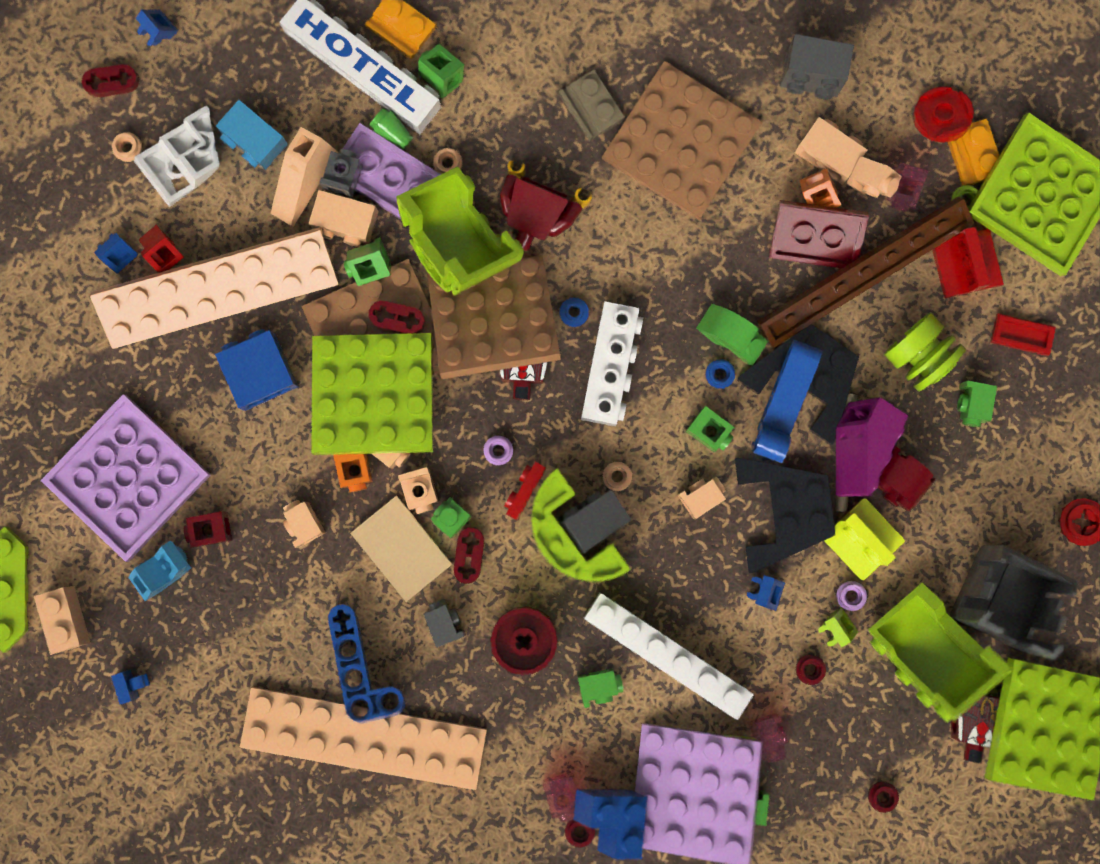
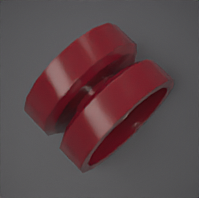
M528 606L516 607L504 613L493 627L490 639L492 654L498 664L508 672L518 675L535 674L547 667L554 657L557 647L556 628L549 616L537 608ZM529 635V644L522 645L519 642V636Z

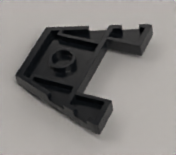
M811 324L741 374L737 381L759 395L775 371L780 372L794 339L822 349V356L808 393L823 402L826 407L809 431L828 444L833 445L836 440V427L844 412L859 356Z
M735 458L738 485L769 482L777 541L772 544L746 546L749 573L759 571L835 536L827 475Z

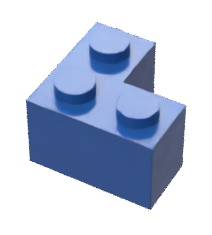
M576 789L574 820L589 828H599L597 851L613 859H642L647 797L625 789Z

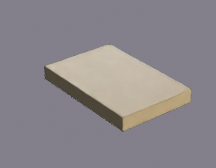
M397 495L350 533L405 602H408L453 565Z

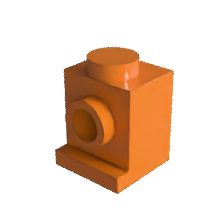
M827 168L800 180L802 194L807 204L835 208L841 206L836 186Z
M367 454L333 455L340 488H349V493L367 489L366 483L373 482ZM353 465H357L360 468V473L357 476L350 474V468Z

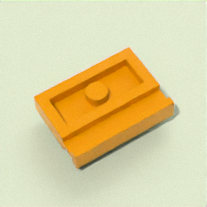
M382 0L373 12L371 19L365 23L368 29L411 60L437 28L434 22L403 0Z
M987 119L971 123L969 130L964 136L955 141L948 142L962 186L985 181L1000 156Z

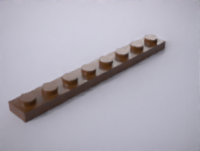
M959 196L759 319L757 323L772 348L776 347L959 234L964 229L975 224L965 200Z

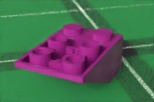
M881 397L849 402L836 427V495L838 497L871 495L879 485V477L884 466L892 458V449L896 441L904 433V424L908 415Z

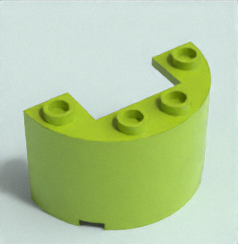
M458 166L396 196L401 221L404 227L409 225V234L412 237L409 241L419 260L433 280L447 293L452 291L453 295H457L518 263L524 255L523 247L517 239L513 240L507 231L501 233V236L499 234L495 235L490 228L486 216L483 213H479L473 206L475 185L470 176L464 175Z
M556 469L541 485L532 509L533 534L543 556L560 572L584 581L610 580L631 570L612 544L607 545L587 561L580 554L551 514L575 496V492L559 470Z
M923 582L868 629L873 638L870 644L881 656L885 654L898 670L894 673L905 686L911 684L918 691L915 695L927 708L933 705L934 710L945 722L949 720L956 721L1012 671V668L989 646L984 650L947 614L944 603Z

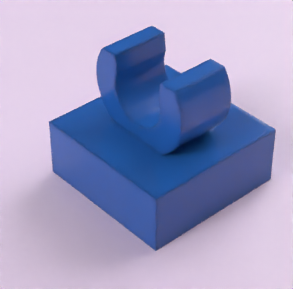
M141 9L136 16L137 21L141 24L138 27L137 33L139 35L149 33L150 39L147 42L148 46L158 45L162 39H171L178 32L160 9Z
M115 233L110 234V238L103 245H98V249L94 253L103 263L118 274L138 253Z
M765 575L763 579L752 577L751 581L758 583L760 589L757 594L747 592V597L756 600L755 604L777 611L785 582Z
M131 670L111 676L120 705L138 699L137 689L150 685L147 674L133 678Z

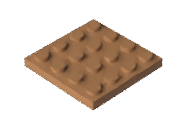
M664 61L608 146L602 159L700 220L761 126L762 121Z
M543 255L522 258L518 263L457 295H453L452 291L448 293L444 291L429 273L427 274L441 379L561 360Z
M409 259L391 266L390 276L361 286H357L356 282L301 306L314 336L401 334L375 327L368 316L371 305L377 301H388L417 308L425 318V327L420 333L432 334L433 376L440 373L432 310ZM382 308L381 312L375 313L379 318V322H383L384 318H395L394 315L387 313L386 308ZM411 314L410 318L400 317L399 321L407 323L408 329H412L414 324H419L415 314Z

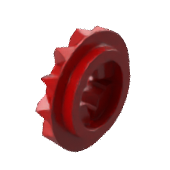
M1081 498L1072 500L1062 508L1061 517L1058 521L1061 526L1060 532L1068 539V542L1079 546H1089L1100 541V505L1097 502ZM1082 513L1086 520L1094 522V525L1084 526L1083 531L1080 525L1072 523V520L1081 518Z

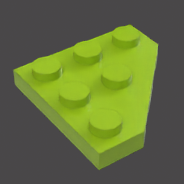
M6 526L0 530V650L3 653H7L28 632L27 559L29 547Z

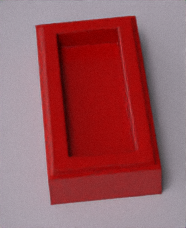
M998 313L996 314L990 343L1049 356L1056 327Z

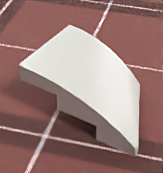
M207 105L184 118L182 125L161 136L159 143L134 157V162L169 207L206 181L219 168L215 138L210 121V111ZM173 164L181 173L176 174L172 172ZM184 176L190 185L176 192L171 180Z

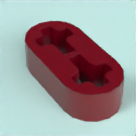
M120 64L90 69L84 73L81 83L86 92L91 96L106 97L133 92L139 85V76L131 66ZM125 72L132 77L127 80L126 85H123L121 81H114L123 78V73ZM95 77H98L101 81H108L98 84V89L90 85V83L94 82Z
M377 301L369 309V319L379 329L401 334H414L422 332L425 327L423 314L414 307L388 301ZM382 308H386L387 313L394 315L395 318H384L383 322H379V318L375 313L381 312ZM411 314H415L419 324H414L412 329H408L407 323L399 321L400 317L410 318Z
M476 528L462 530L457 539L454 575L459 582L464 584L476 581L481 573L485 540L482 532ZM473 532L475 533V538L479 539L480 542L479 545L473 546L472 554H467L468 545L463 543V537H468L469 533ZM466 557H471V568L476 569L475 574H471L469 579H465L464 574L459 572V567H463L466 564Z

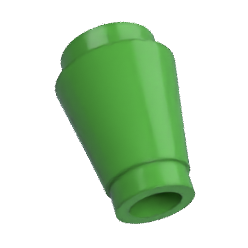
M383 108L370 123L375 133L402 150L414 138L393 111L389 112L386 108Z

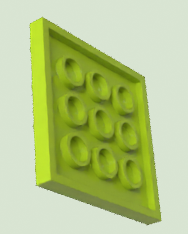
M1027 113L1023 115L970 204L969 212L972 219L1059 276L1067 275L1100 218V160L1032 114Z
M431 333L312 336L311 453L313 455L433 452Z
M1008 658L1007 664L1012 668V671L1003 680L984 778L993 782L1094 800L1100 770V678Z

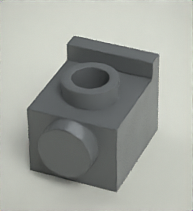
M340 149L339 153L331 151L323 178L321 177L320 185L324 191L353 198L363 167L360 159L356 158V153L347 149ZM339 165L346 167L343 173H337Z
M445 599L428 605L430 611L423 614L436 648L466 636L464 630L458 631L457 626L461 625V621L456 608L450 609Z

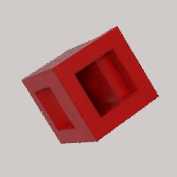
M157 225L138 239L144 247V250L141 251L142 257L158 273L170 270L184 258L173 241Z

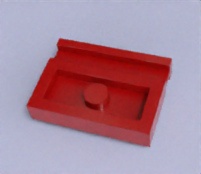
M537 462L534 463L533 467L529 465L525 467L519 478V481L523 482L518 493L512 491L504 507L508 508L506 515L515 520L519 519L546 471V467Z

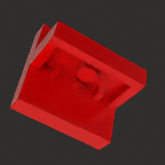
M976 227L964 229L932 250L944 299L1004 285L989 229L979 231L976 230Z

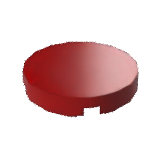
M947 86L932 88L924 92L916 103L913 114L915 127L921 135L931 141L941 143L955 141L964 136L971 126L974 116L973 104L968 96L960 90L957 92L952 90V87Z

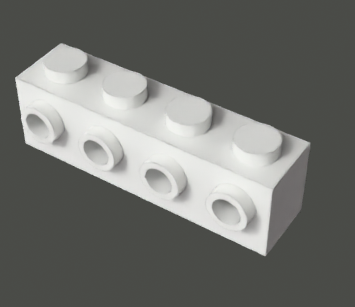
M604 301L581 420L615 427L617 420L623 421L626 403H621L623 391L629 392L632 375L627 374L629 362L635 363L638 346L632 345L634 334L640 335L643 317L638 316L639 308Z

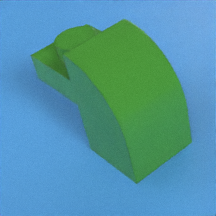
M711 304L696 328L710 341L728 348L743 362L751 366L754 365L768 343L757 332L759 329L754 324L735 312Z

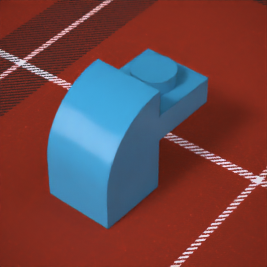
M169 541L159 548L155 556L135 567L128 578L144 601H147L185 575L191 567L187 563L184 551L180 547H176L172 541Z

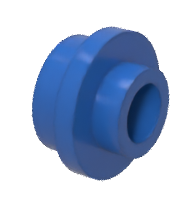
M569 298L562 303L560 318L567 326L579 327L588 319L589 309L582 299ZM577 307L580 310V314L577 317L570 316V308Z
M714 360L708 365L705 377L712 387L724 389L734 381L735 369L726 360ZM717 369L724 370V379L719 380L715 377Z

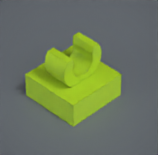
M842 607L832 612L818 629L819 633L830 630L834 637L827 642L828 646H834L839 643L843 647L851 643L858 633V630Z

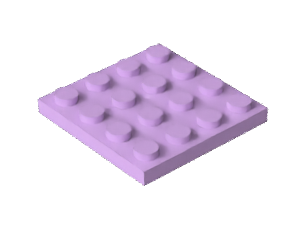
M123 394L43 477L41 482L125 562H129L211 474L134 401Z
M642 724L635 792L647 797L643 849L724 864H751L763 741L654 724Z

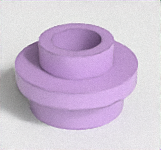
M493 436L484 445V456L491 464H506L513 455V446L506 437ZM496 445H501L504 448V453L501 456L493 454V448Z
M847 581L839 586L836 598L838 604L843 609L856 611L865 605L867 593L860 583ZM850 590L856 593V599L852 602L846 598V594Z

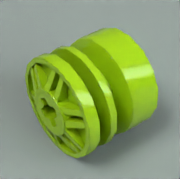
M932 312L928 313L904 333L906 337L898 343L896 341L884 353V356L896 369L907 363L912 365V368L905 376L908 381L919 373L922 375L913 385L918 392L929 385L937 383L957 365L958 360L966 351L962 344L957 345L950 351L948 350L956 340L953 335L942 341L937 339L944 329V325Z

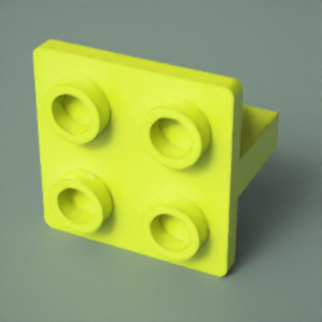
M865 498L861 499L834 525L835 536L824 540L860 580H865L880 565L888 566L896 558L893 553L905 542L904 538Z

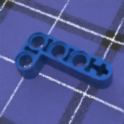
M795 339L792 341L757 430L759 432L755 442H752L753 453L780 463L784 461L791 443V431L820 362L822 349Z
M347 605L333 607L328 615V623L348 717L358 723H368L400 714L405 707V697L397 688L385 687L372 690L356 613ZM341 613L351 617V619L346 620V627L350 633L354 632V634H344L342 625L336 622V620L341 619ZM347 642H355L357 645L356 653L350 657L343 656V645ZM353 671H360L363 675L361 684L356 687L349 686L347 682L349 674ZM392 693L398 695V706L393 710L385 709L383 706L384 697ZM358 701H366L369 705L368 713L363 717H356L353 712L354 705Z

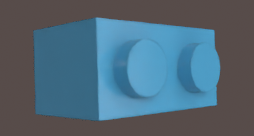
M240 100L233 105L216 125L222 133L219 138L231 149H234L236 146L244 152L241 157L254 168L259 164L266 170L288 145L281 134Z

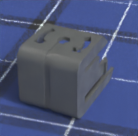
M983 545L974 559L950 612V617L981 633L989 634L990 637L1021 652L1054 660L1065 647L1032 640L1031 637L1035 629L1061 634L1067 618L1059 616L1058 613L1064 601L1049 597L1051 594L1076 596L1077 580L1004 545Z

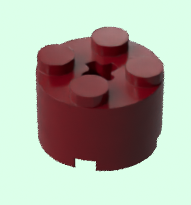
M894 446L892 458L884 466L879 477L878 488L885 492L882 497L895 507L899 505L910 512L916 507L936 479L932 478L934 475L928 468L910 454L908 457L905 455L900 456L898 453L901 449Z

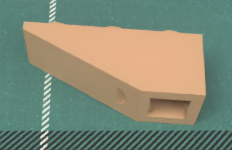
M301 127L285 152L270 214L294 227L320 185L321 177L323 178L331 151L339 152L321 137Z

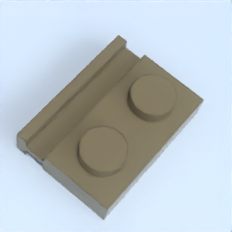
M595 70L577 79L567 88L558 91V94L588 141L593 140L625 120L624 115Z

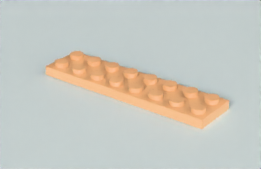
M318 227L92 291L90 298L110 345L114 349L338 285V279L321 228Z
M252 687L240 748L476 790L487 729L402 713L368 723H358L348 717L344 703ZM354 705L353 708L356 717L365 716L369 710L368 707Z

